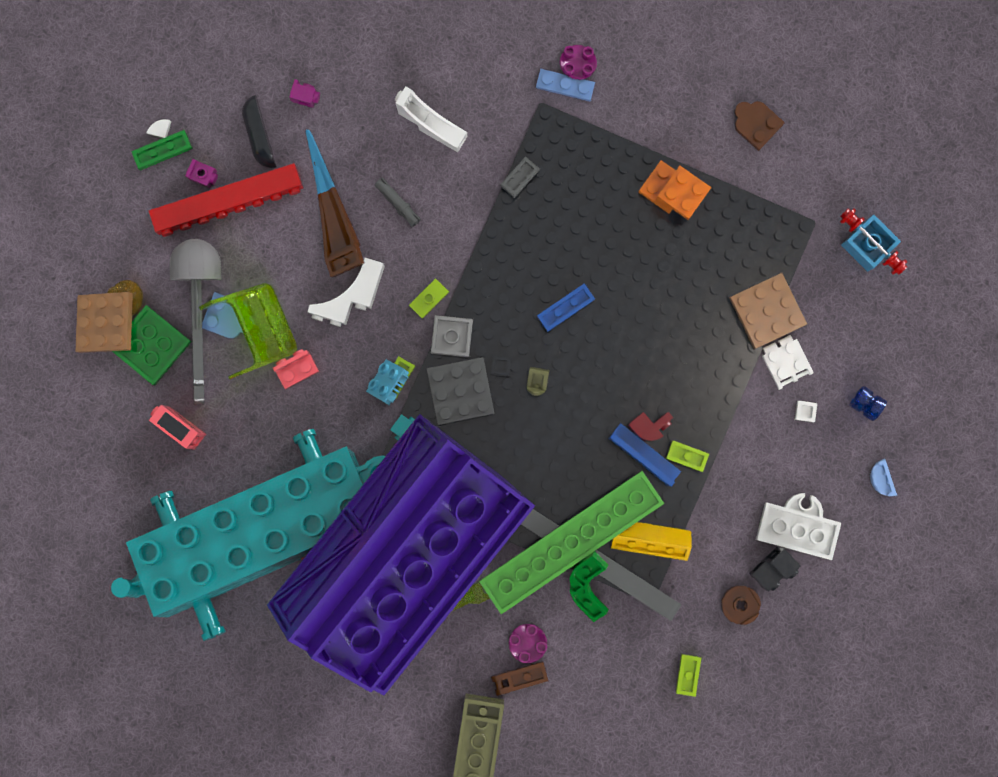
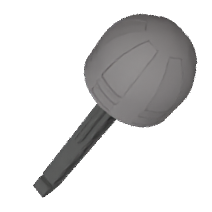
M190 239L180 243L171 254L170 280H191L194 405H204L201 280H221V260L217 250L210 243L200 239Z

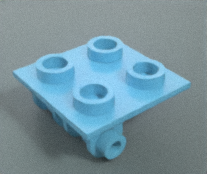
M386 359L379 366L375 378L369 382L366 392L390 405L397 397L393 390L398 393L400 392L394 387L397 385L402 388L403 386L398 384V382L404 385L409 378V372Z

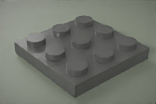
M483 357L427 368L438 425L495 414Z

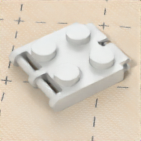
M791 335L778 340V343H780L779 348L775 342L763 348L765 355L762 358L778 390L792 381L794 383L797 382L799 378L807 374H813V370L798 340L793 341ZM806 369V371L796 375V373ZM791 376L790 379H788V380H786V381H784V382H782V383L780 382V381H782V380H784V379H786V378H788V377Z

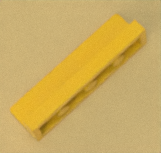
M640 522L635 523L617 535L611 542V549L688 561L692 548L691 531Z

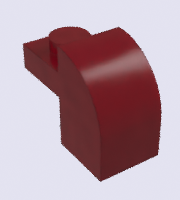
M643 412L627 426L641 440L654 441L663 437L659 429L664 431L672 424L670 420L673 419V416L666 412L657 421L652 423Z

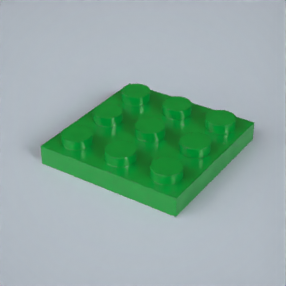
M146 305L132 321L131 350L112 352L155 386L192 341Z

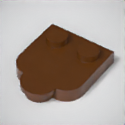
M759 101L752 104L741 102L735 108V115L738 118L735 122L736 131L758 151L785 124L772 110Z

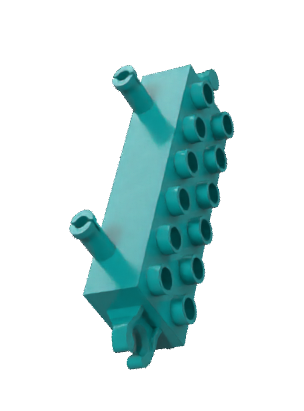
M309 429L303 432V436L299 433L293 437L294 443L298 444L306 463L305 465L181 519L173 502L174 494L172 491L159 494L160 498L158 495L154 496L150 501L152 506L156 507L162 527L126 542L137 575L132 580L123 579L122 577L114 580L111 586L113 595L119 598H138L146 595L153 617H170L193 607L203 631L201 635L203 641L225 633L226 630L224 626L220 625L211 598L304 558L385 456L373 457L362 466H359L354 452L347 446L322 456L315 439L316 432L314 429Z

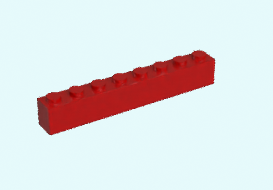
M295 163L148 211L155 232L165 237L172 235L174 230L180 229L184 231L192 228L191 225L196 223L199 225L209 223V219L214 217L222 219L228 216L227 213L233 211L235 213L243 212L246 210L245 207L251 205L259 207L264 204V201L270 199L271 201L280 200L282 195L288 193L289 195H296L304 187Z

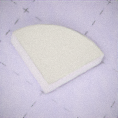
M166 119L156 121L149 127L147 134L159 138L167 137L171 121Z

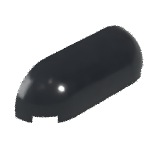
M253 95L246 100L242 109V116L251 149L258 163L265 167L275 168L276 163L257 96Z

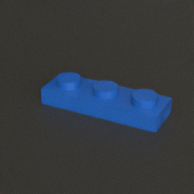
M584 283L537 315V318L546 331L549 332L593 302L595 298Z

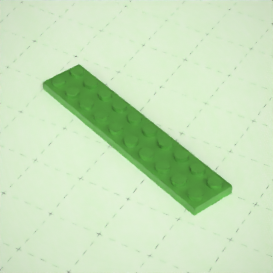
M641 471L482 578L479 582L500 614H503L662 506L664 502L643 471Z

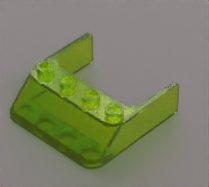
M267 283L211 300L199 306L200 310L221 303H227L232 306L254 358L253 365L229 375V379L292 355L297 350L296 341L275 291Z

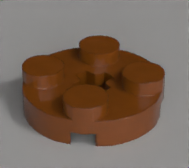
M737 585L729 588L724 593L721 599V609L729 621L746 625L753 622L759 615L761 601L753 589ZM737 601H745L744 610L736 608Z

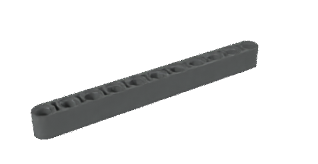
M534 509L521 523V525L541 538L559 527V525ZM595 550L608 564L607 569L600 573V576L668 620H673L681 607L680 603L598 550Z

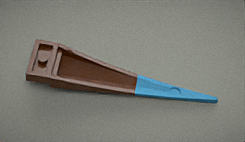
M306 129L320 207L324 258L330 277H337L365 264L359 248L361 246L313 135Z

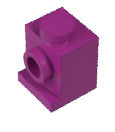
M294 79L289 98L294 103L314 108V104L319 102L320 92H317L314 86L307 83L300 85L299 81Z
M192 159L185 177L210 189L211 185L216 183L218 174H216L217 170ZM201 171H205L203 176H199Z

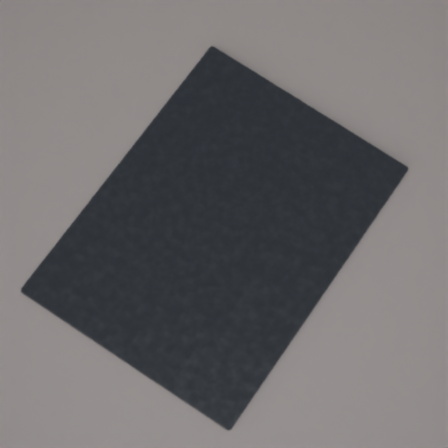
M540 103L508 175L525 156L540 170L515 198L501 188L445 313L446 317L473 319L469 358L431 354L430 347L401 414L407 419L410 416L416 419L421 414L504 477L535 505L534 510L559 526L643 471L664 504L638 522L685 530L763 349V346L756 349L753 348L729 298L780 273L783 274L788 286H790L816 223L808 217L545 103ZM661 160L675 170L682 166L712 187L689 220L673 209L670 214L639 193V190ZM585 283L595 300L547 332L537 318V315ZM493 355L512 358L509 377L490 375ZM483 357L495 414L438 425L427 368ZM530 367L550 370L547 390L542 395L533 396L527 391ZM643 412L652 423L657 421L666 412H669L673 416V419L670 420L672 424L664 431L659 429L663 437L654 441L644 442L665 459L672 441L709 454L703 472L668 460L681 471L674 480L675 483L672 487H668L608 438L620 423L629 429L627 425ZM392 432L382 456H386L398 440L395 439L396 434ZM520 525L508 541L527 549L542 538L523 525ZM612 540L597 549L658 590L673 559L611 549ZM578 563L570 567V569L573 570ZM597 575L593 578L594 580H597L603 584H606L612 588H615L621 592L628 594L627 592L623 591L622 589H620L619 587H617L616 585H614L613 583L606 580L600 575Z

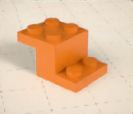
M661 160L643 184L639 193L670 214L673 209L689 220L712 187L682 166L675 170Z

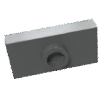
M525 156L500 186L515 198L540 169Z

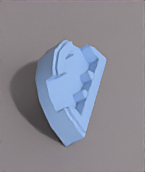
M882 459L876 462L870 473L872 486L882 495L897 496L886 460Z

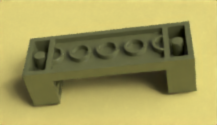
M466 693L453 777H494L504 699Z

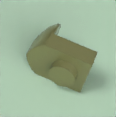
M530 367L527 391L531 395L539 396L545 393L550 370Z

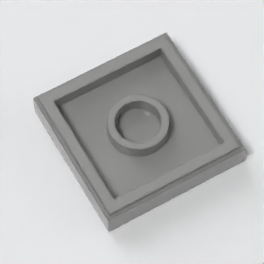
M435 315L431 354L469 358L473 319Z

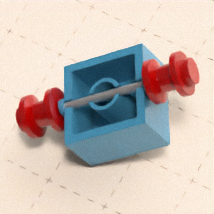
M848 208L840 215L842 218L840 223H847L850 226L848 230L850 233L854 229L855 231L841 246L867 272L875 268L883 259L886 260L882 265H889L892 268V275L895 273L899 275L907 268L905 264L908 261L906 259L900 260L897 257L899 253L897 250L892 254L890 253L901 241L874 214L863 222L865 218H858L855 215V208L852 210Z

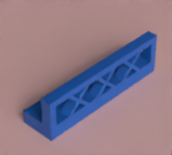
M621 423L608 438L668 487H672L675 483L674 480L681 473L678 468Z

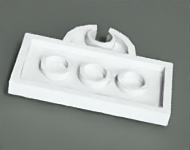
M805 493L793 495L786 501L784 507L765 502L756 540L829 560L833 559L841 522L823 518V508L816 497L810 495V506L807 509L801 506Z

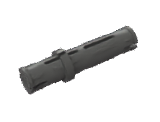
M383 177L375 183L374 186L395 207L399 216L402 215L411 227L416 226L420 222L421 218L410 208L411 205L406 203Z

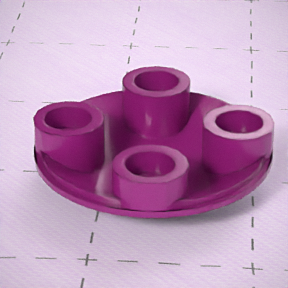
M566 46L560 56L561 70L572 79H586L596 70L597 59L594 50L589 46Z
M520 625L512 631L509 637V650L512 656L522 663L538 661L547 650L546 635L536 625Z

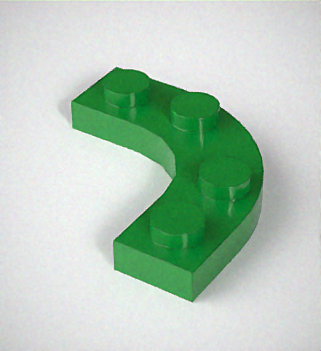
M595 551L575 566L569 579V591L572 599L593 622L606 615L609 610L594 595L590 587V581L608 567V564Z

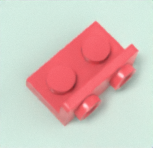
M298 350L292 354V358L288 360L284 358L275 363L276 366L273 367V370L277 373L284 389H288L319 372L309 351Z

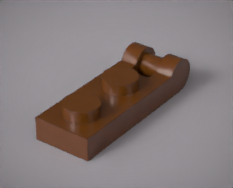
M543 661L491 676L492 682H495L496 696L548 681ZM508 679L509 685L503 686L502 680Z

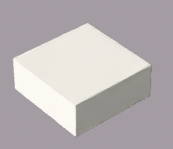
M797 401L795 420L814 423L817 403Z

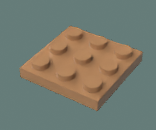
M782 273L729 298L754 349L807 325Z
M133 293L78 295L76 352L131 350Z

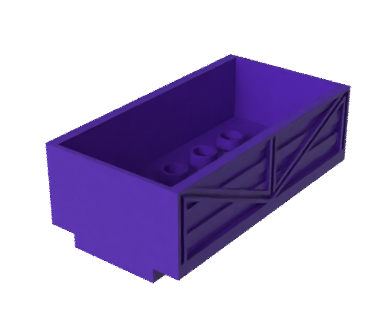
M419 414L269 601L267 606L287 640L305 650L311 659L369 692L375 690L384 696L535 505L504 477Z

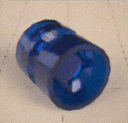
M862 386L856 393L855 398L851 400L849 406L858 412L863 411V416L874 421L886 407L887 401L879 395L874 396L872 390Z

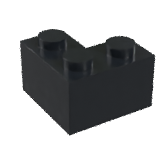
M776 547L749 574L764 590L769 592L778 588L781 584L779 581L782 578L786 580L794 578L799 573L798 569L801 565L784 548Z

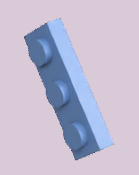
M540 69L536 88L590 102L595 82L584 79H572L564 74Z

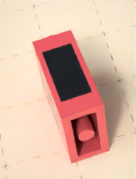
M157 406L150 414L152 416L149 419L151 423L186 449L195 450L206 435L169 406Z

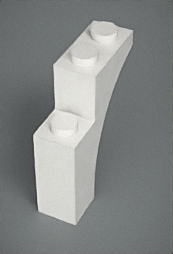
M405 86L403 91L400 90L395 101L399 115L417 124L420 131L458 152L467 138L466 131L432 110L408 87Z
M365 258V264L362 265L356 280L343 294L325 303L309 305L308 313L312 315L311 318L318 321H323L324 318L330 320V324L341 327V324H347L353 304H355V308L366 311V308L371 309L385 267L384 264Z

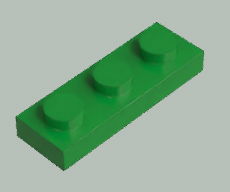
M182 130L131 152L138 169L143 170L193 148L186 131Z

